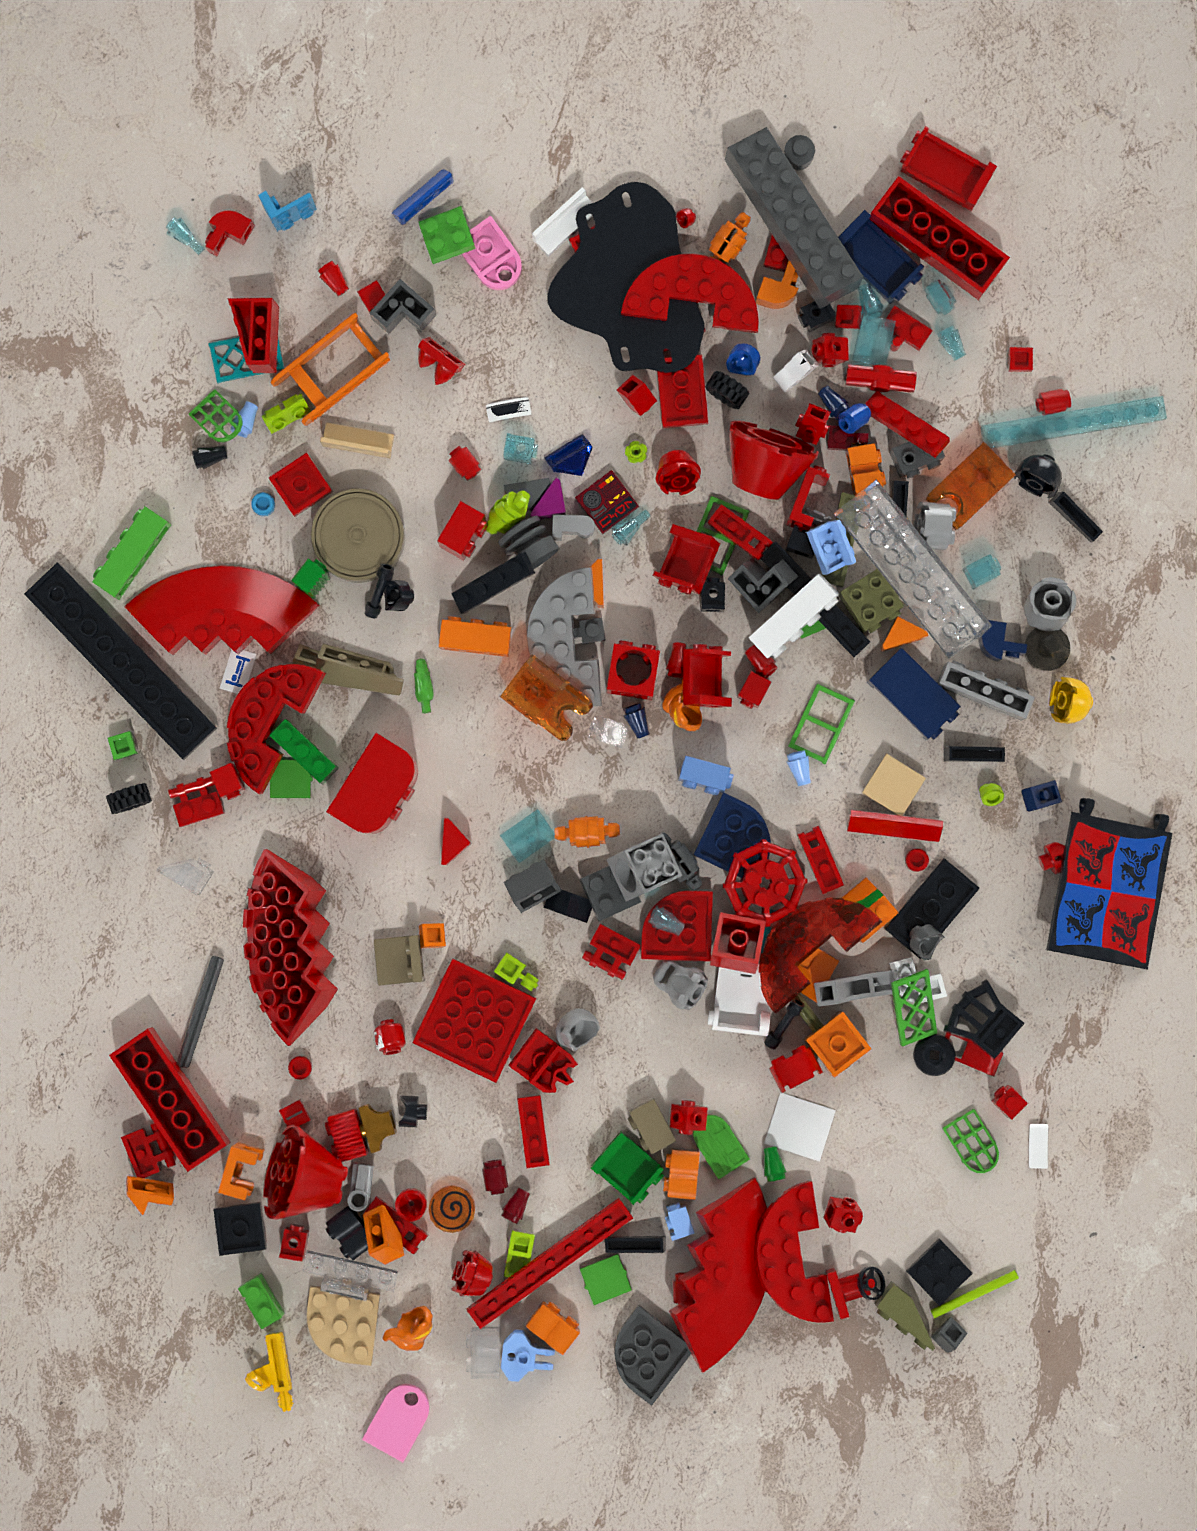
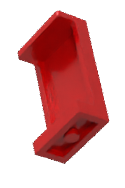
M927 126L924 127L922 132L918 130L911 142L914 144L912 150H906L900 160L903 164L900 171L972 212L994 174L997 165L991 162L985 165L929 133Z

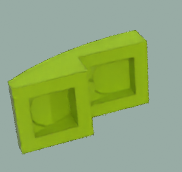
M512 1230L504 1277L509 1278L530 1262L535 1239L534 1234Z

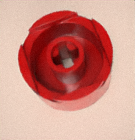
M802 1045L792 1050L793 1055L787 1059L782 1055L771 1061L772 1066L769 1070L781 1093L786 1092L784 1087L787 1085L792 1089L815 1076L813 1073L815 1071L818 1074L823 1073L811 1047L806 1049L805 1045Z

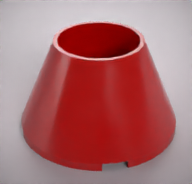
M732 421L729 426L732 483L748 493L767 499L779 500L818 457L819 452L813 453V446L794 436L773 428H769V430L757 428L758 424L751 422Z

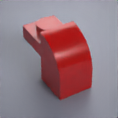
M227 210L219 212L209 221L214 232L211 231L205 240V247L209 253L217 257L228 237L244 246L255 225L251 219L236 211Z

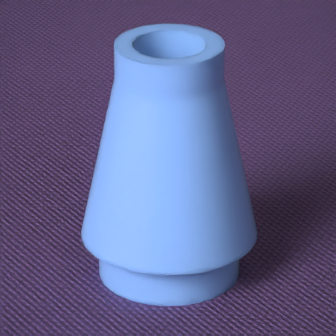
M246 402L239 412L243 422L241 431L238 433L240 437L247 438L248 434H251L258 406L251 402ZM236 415V417L232 420L236 425H238V416H237V415ZM232 426L230 430L234 432L235 428Z
M805 750L788 754V761L786 762L797 781V785L803 786L811 783L809 755H806Z

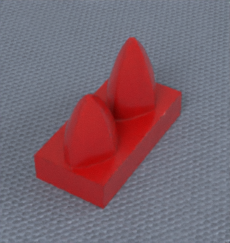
M430 337L422 339L418 345L420 348L418 355L419 367H428L436 361L438 362L434 376L435 385L447 382L456 373L461 372L466 365Z

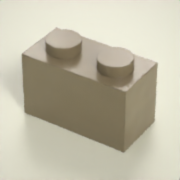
M654 1098L629 1111L631 1116L627 1119L633 1130H639L642 1136L639 1138V1141L644 1151L649 1150L653 1154L676 1142V1138Z

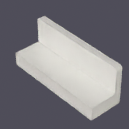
M583 187L532 233L533 241L548 257L578 230L576 223L578 210L585 205L593 203L586 196V190ZM587 214L586 220L588 221L593 215Z

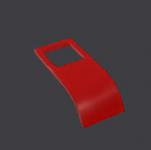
M946 1033L945 1037L949 1040L952 1034ZM953 1035L968 1042L962 1058L955 1057V1061L994 1077L1003 1053L1001 1052L994 1060L971 1040Z

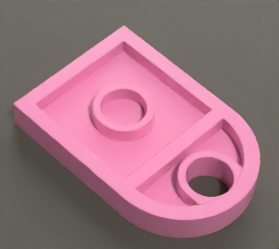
M489 216L470 230L476 249L461 255L486 287L493 290H505L518 281L522 271L521 259L494 219ZM503 270L510 271L512 274L511 279L502 281L499 278L500 272Z
M401 1384L392 1388L384 1398L362 1440L404 1462L429 1414V1400L423 1390L412 1384ZM408 1392L417 1394L418 1401L415 1404L406 1402L405 1395Z

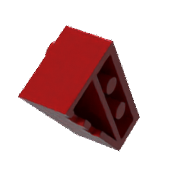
M227 298L239 334V341L246 365L253 373H276L279 305L273 298Z

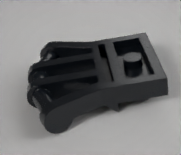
M986 979L981 982L982 985L968 992L965 991L958 1004L955 1003L951 1007V1016L948 1025L944 1026L943 1031L971 1040L995 1060L1025 1023L1000 1003ZM987 993L996 1010L994 1012L990 1011L976 998ZM969 1004H972L988 1017L983 1025L965 1011ZM960 1016L978 1030L976 1034L957 1028Z

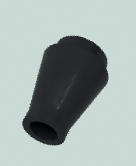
M224 445L197 447V450L192 451L197 469L202 468L204 470L224 459H228Z

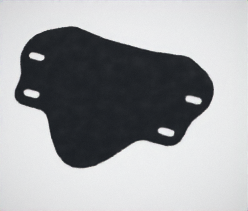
M629 182L619 185L603 199L585 205L578 210L576 223L581 239L580 247L552 280L547 293L548 305L560 320L576 328L603 337L608 343L613 365L618 370L650 369L664 373L676 372L690 365L700 350L705 325L696 302L669 299L667 321L621 315L625 296L635 279L655 262L681 254L676 213L673 206L661 193L646 183ZM624 192H627L630 196V207H625L622 198ZM587 214L593 215L595 222L594 229H590L588 227L586 220ZM622 347L628 349L629 362H624L622 359ZM665 349H668L671 353V364L665 362L663 355Z

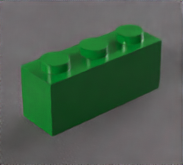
M287 719L269 735L322 785L339 769Z

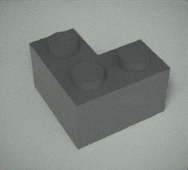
M399 279L371 310L370 316L376 324L390 334L403 318L407 319L422 332L435 318L436 312L429 303Z
M752 557L743 563L728 580L759 613L799 576L784 560L766 572Z

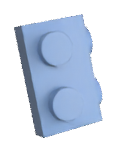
M840 520L828 521L806 532L823 575H828L845 565L856 563L854 550L849 544L846 529Z

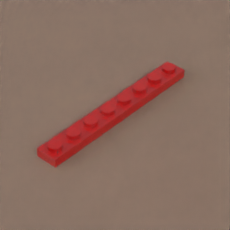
M620 1198L616 1199L467 1307V1312L481 1330L631 1221L633 1216Z

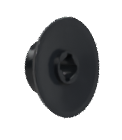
M938 1034L919 1040L913 1052L914 1062L918 1069L930 1076H940L947 1073L952 1068L956 1056L952 1043L946 1037ZM931 1050L939 1051L938 1060L929 1058Z

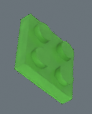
M461 206L418 222L432 264L476 249Z

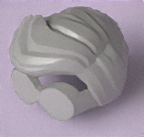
M585 1009L571 1010L557 1024L556 1036L558 1043L574 1052L597 1035L600 1029L599 1022L594 1015Z

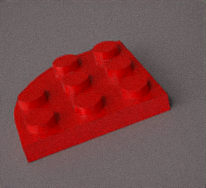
M680 891L658 901L649 911L643 924L641 959L710 961L713 891Z

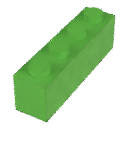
M145 506L142 510L139 509L132 519L134 522L129 529L126 528L119 537L121 541L117 547L110 549L106 556L108 560L103 567L99 566L93 574L94 580L92 583L118 600L121 599L171 527L168 521Z

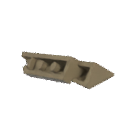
M324 643L320 652L299 644L292 664L307 665L325 672L326 675L321 682L324 684L398 696L402 692L404 679L398 678L394 674V667L387 661Z

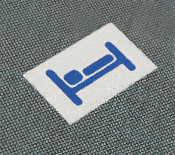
M231 650L220 689L238 694L249 680L256 654L243 650L238 655Z

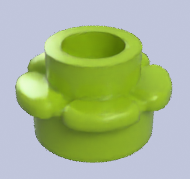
M632 441L625 448V455L631 463L643 462L647 457V447L639 441Z

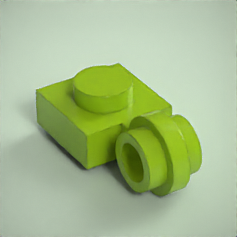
M508 953L505 954L494 971L512 985L520 978L522 979L520 984L528 990L532 991L533 988L536 989L538 987L537 982L539 979L528 972L526 975H523L522 972L526 965Z

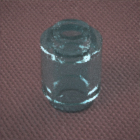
M940 279L925 288L926 298L937 314L943 313V315H946L956 308L954 304L957 300L947 285L942 283Z

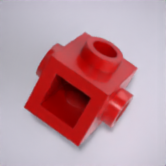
M822 333L821 337L813 340L811 352L814 359L822 364V367H835L838 364L849 361L848 338L837 337L835 333Z
M810 403L805 415L800 413L795 424L799 428L796 437L801 438L807 443L817 445L820 437L825 439L830 426L826 423L831 412Z
M681 1100V1104H672L669 1128L679 1129V1134L693 1135V1131H706L708 1107L695 1105V1101Z
M830 1196L823 1218L829 1228H833L837 1232L855 1233L858 1225L862 1223L863 1212L852 1198L844 1197L840 1199Z

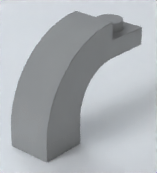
M897 969L814 983L818 1007L834 1005L857 999L893 994L891 982L898 980Z

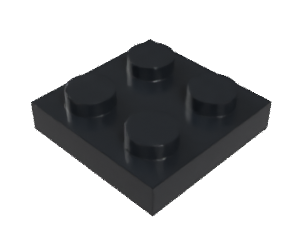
M261 1202L213 1209L219 1256L267 1249Z
M940 1238L906 1270L939 1306L973 1274Z

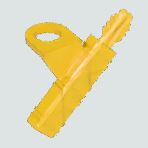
M282 1332L269 1333L266 1335L265 1341L270 1363L248 1373L245 1381L257 1391H265L273 1385L274 1392H279L277 1397L279 1399L278 1406L282 1408L283 1412L291 1411L293 1399L288 1391L292 1389L284 1336ZM251 1379L256 1380L260 1385H257Z

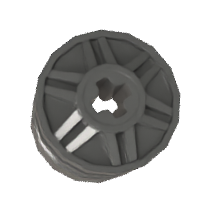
M537 515L517 523L498 541L501 548L509 546L504 551L507 556L516 552L518 554L526 552L533 569L546 562L560 549L551 535L540 538L546 528L544 525L535 528L541 522Z

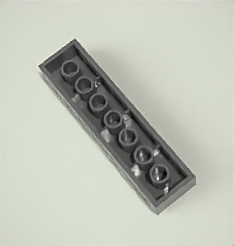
M766 127L729 146L724 159L780 248L792 263L818 307L821 309L858 289L863 275L768 128Z

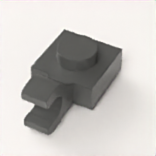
M602 617L579 621L580 628H574V639L581 638L582 644L605 641Z

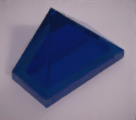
M581 434L544 457V459L554 472L582 476L593 447L587 438Z

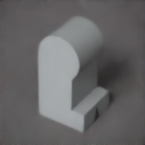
M553 515L552 538L554 541H562V535H578L581 538H589L595 531V523L589 516Z

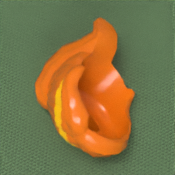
M682 678L681 684L671 688L666 693L662 702V708L666 713L670 714V717L678 727L686 731H696L702 724V713L698 706L683 705Z
M426 1306L416 1307L410 1312L402 1313L397 1327L386 1330L383 1340H390L400 1349L406 1351H418L423 1347L424 1340L432 1330L433 1314Z

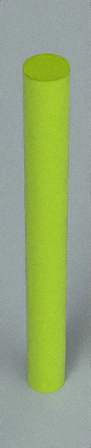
M1013 1270L930 1311L935 1319L1019 1279L1016 1271Z

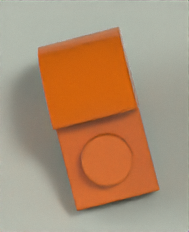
M790 261L787 264L782 282L764 276L757 295L756 304L771 309H781L794 301L799 288L792 285L796 284L798 274Z

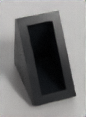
M565 890L546 899L543 907L585 923L588 922L592 911L589 899Z

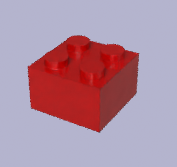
M460 501L437 540L440 548L462 561L466 557L470 558L476 549L475 541L478 537L482 538L487 530L485 514Z
M720 912L710 965L756 974L766 921Z

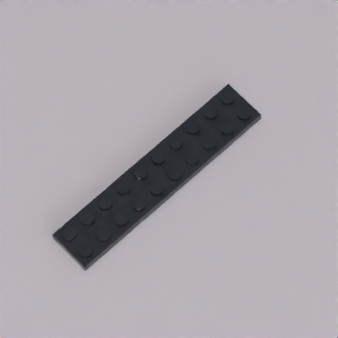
M57 562L24 593L182 760H185L217 729L204 713L60 563Z

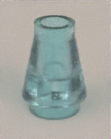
M870 284L861 285L857 290L859 292L860 305L862 306V315L865 316L866 320L878 318L883 314L882 303Z
M954 325L937 333L938 341L954 361L966 355L959 330L955 329Z
M658 906L655 907L648 920V923L652 924L653 928L670 932L677 936L680 935L685 925L666 908Z

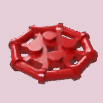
M762 839L759 843L739 853L735 852L732 855L733 860L725 883H722V886L728 894L736 916L766 921L765 927H770L772 923L798 911L797 906L805 884L808 883V878H805L795 856L796 852L793 849L789 850L769 843L766 839ZM768 852L781 856L778 863L767 859ZM759 853L760 859L748 864L746 859ZM787 863H789L795 878H788L784 869ZM740 866L744 868V875L740 882H737L735 880ZM763 877L770 880L767 889L765 887L760 888L759 886L762 883L761 878ZM789 884H792L795 887L789 901L785 898V895L789 891ZM737 888H741L745 896V900L742 903L736 892ZM779 902L785 906L770 914L769 907ZM751 903L762 907L761 914L748 910Z

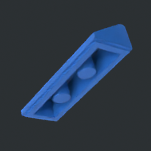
M444 169L439 171L392 212V215L401 225L407 223L453 183L452 174Z

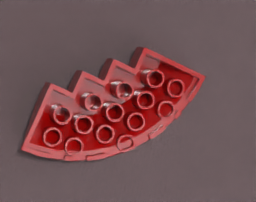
M210 566L186 570L169 576L139 593L124 607L172 655L188 640L205 655L223 640L239 655L254 639L268 653L272 654L320 605L291 583L274 575L237 566Z
M264 849L252 874L255 876L252 886L248 888L246 895L249 899L247 909H244L243 928H247L248 942L243 945L244 956L249 960L251 973L249 980L253 992L257 993L262 1012H266L272 1022L270 1025L287 1046H291L328 1007L338 990L323 975L334 955L319 942L330 923L315 909L326 890L307 873L270 850Z
M755 1177L697 1211L696 1215L706 1234L686 1245L697 1264L695 1268L678 1277L689 1299L670 1309L669 1313L701 1373H704L718 1363L742 1338L752 1323L765 1294L756 1271L754 1244L756 1233L759 1232L763 1221L762 1217L767 1210V1206Z

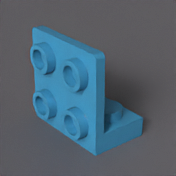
M266 191L258 195L277 232L281 229L282 231L288 230L294 225V222L301 218L304 220L314 214L313 211L317 210L310 193L282 208L274 195L269 197Z

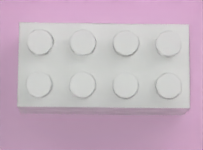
M818 574L755 631L749 639L767 659L772 656L776 658L787 649L785 644L789 640L793 643L804 634L802 628L806 625L812 626L821 618L819 613L824 608L829 611L839 601L836 597L840 594L822 574Z

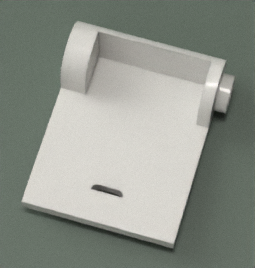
M758 964L756 974L719 967L714 1011H709L708 1025H712V1030L768 1036L775 974L774 965Z

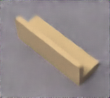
M326 423L324 436L321 437L320 443L323 447L391 458L395 436L388 433Z

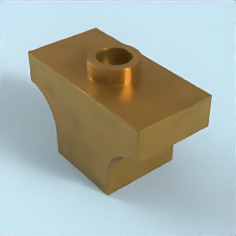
M370 1104L360 1106L359 1112L362 1124H359L362 1137H367L371 1153L378 1152L382 1149L383 1139L397 1133L391 1110L384 1112L375 1111Z

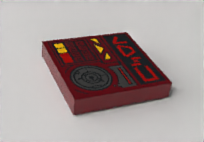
M612 470L575 497L586 514L593 519L595 526L602 535L639 508L637 502Z

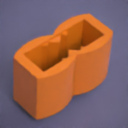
M672 1149L671 1154H666L665 1168H670L669 1177H664L663 1191L668 1192L667 1197L696 1200L699 1151Z
M543 1301L526 1322V1327L558 1353L564 1355L580 1334L579 1323L570 1316L567 1318L563 1317L559 1313L561 1309L551 1301L548 1304Z

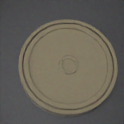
M348 489L331 496L321 505L312 523L311 541L318 560L327 567L326 569L331 574L348 582L364 583L379 578L376 574L381 564H389L392 567L396 565L404 549L405 530L398 511L384 496L367 489Z

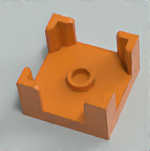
M843 1011L837 1012L825 1025L816 1032H811L803 1039L834 1078L871 1050V1047Z
M240 1142L231 1146L218 1193L246 1200L247 1195L251 1196L254 1183L238 1179L244 1166L242 1162L255 1165L257 1160H262L265 1150Z

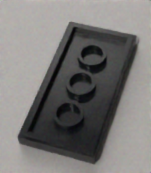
M943 858L884 930L921 959L910 948L911 938L909 935L911 930L919 925L922 927L930 924L942 934L980 888Z

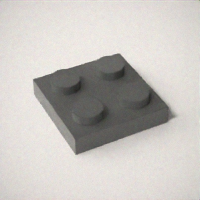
M610 866L579 879L598 922L641 903L639 896L627 902L625 901Z

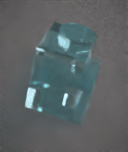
M507 433L503 454L504 460L531 464L532 458H537L538 445L535 444V439ZM520 444L526 447L522 452L517 450V446Z

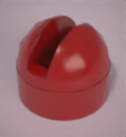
M684 208L676 213L677 223L682 228H687L696 221V214L690 208Z

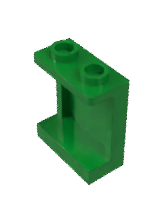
M622 1131L618 1133L591 1165V1169L597 1175L602 1176L625 1196L632 1205L636 1202L641 1203L649 1194L646 1190L650 1185L656 1186L664 1176L662 1174L663 1166Z

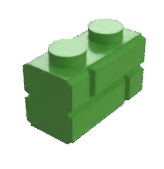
M262 1273L243 1283L238 1288L242 1297L246 1298L245 1302L261 1330L279 1320L285 1314Z

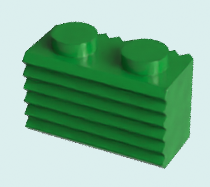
M308 558L291 581L314 599L316 595H319V591H322L321 588L324 587V584H327V580H330L327 574L329 571L319 560L315 559L313 562Z

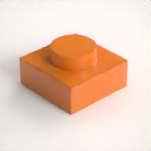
M444 923L419 925L421 948H443L446 946Z

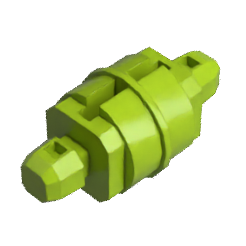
M512 491L497 500L490 509L486 531L491 535L498 532L506 534L510 528L521 522L527 512L530 494L526 491H520L517 494Z

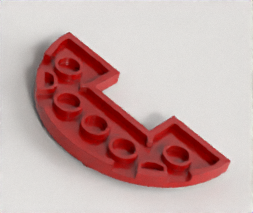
M700 254L674 255L649 266L635 279L629 288L621 311V315L667 321L669 299L715 305L713 328L758 333L759 326L758 310L754 296L742 277L725 263Z
M301 664L274 666L251 678L236 696L227 721L228 751L231 761H234L239 771V776L256 793H264L284 755L265 743L285 704L301 714L306 713L326 675L320 669Z
M806 1181L785 1190L765 1211L759 1232L756 1233L755 1266L763 1289L783 1311L809 1322H834L827 1275L819 1274L805 1277L798 1232L819 1228L812 1181Z

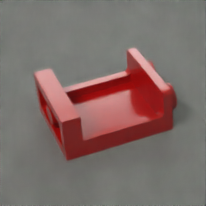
M814 465L813 468L808 467L786 526L793 528L795 525L799 527V531H809L814 517L801 512L812 483L825 486L828 482L830 474L826 473L827 470L817 465Z
M673 524L670 533L674 536V539L660 573L654 571L653 576L659 580L658 584L666 588H671L673 585L678 587L677 590L684 594L690 595L693 592L700 595L721 543L712 536Z
M694 644L692 649H683V705L708 708L732 707V698L722 697V658L731 656V651H723L722 646H709V649H707L706 644Z

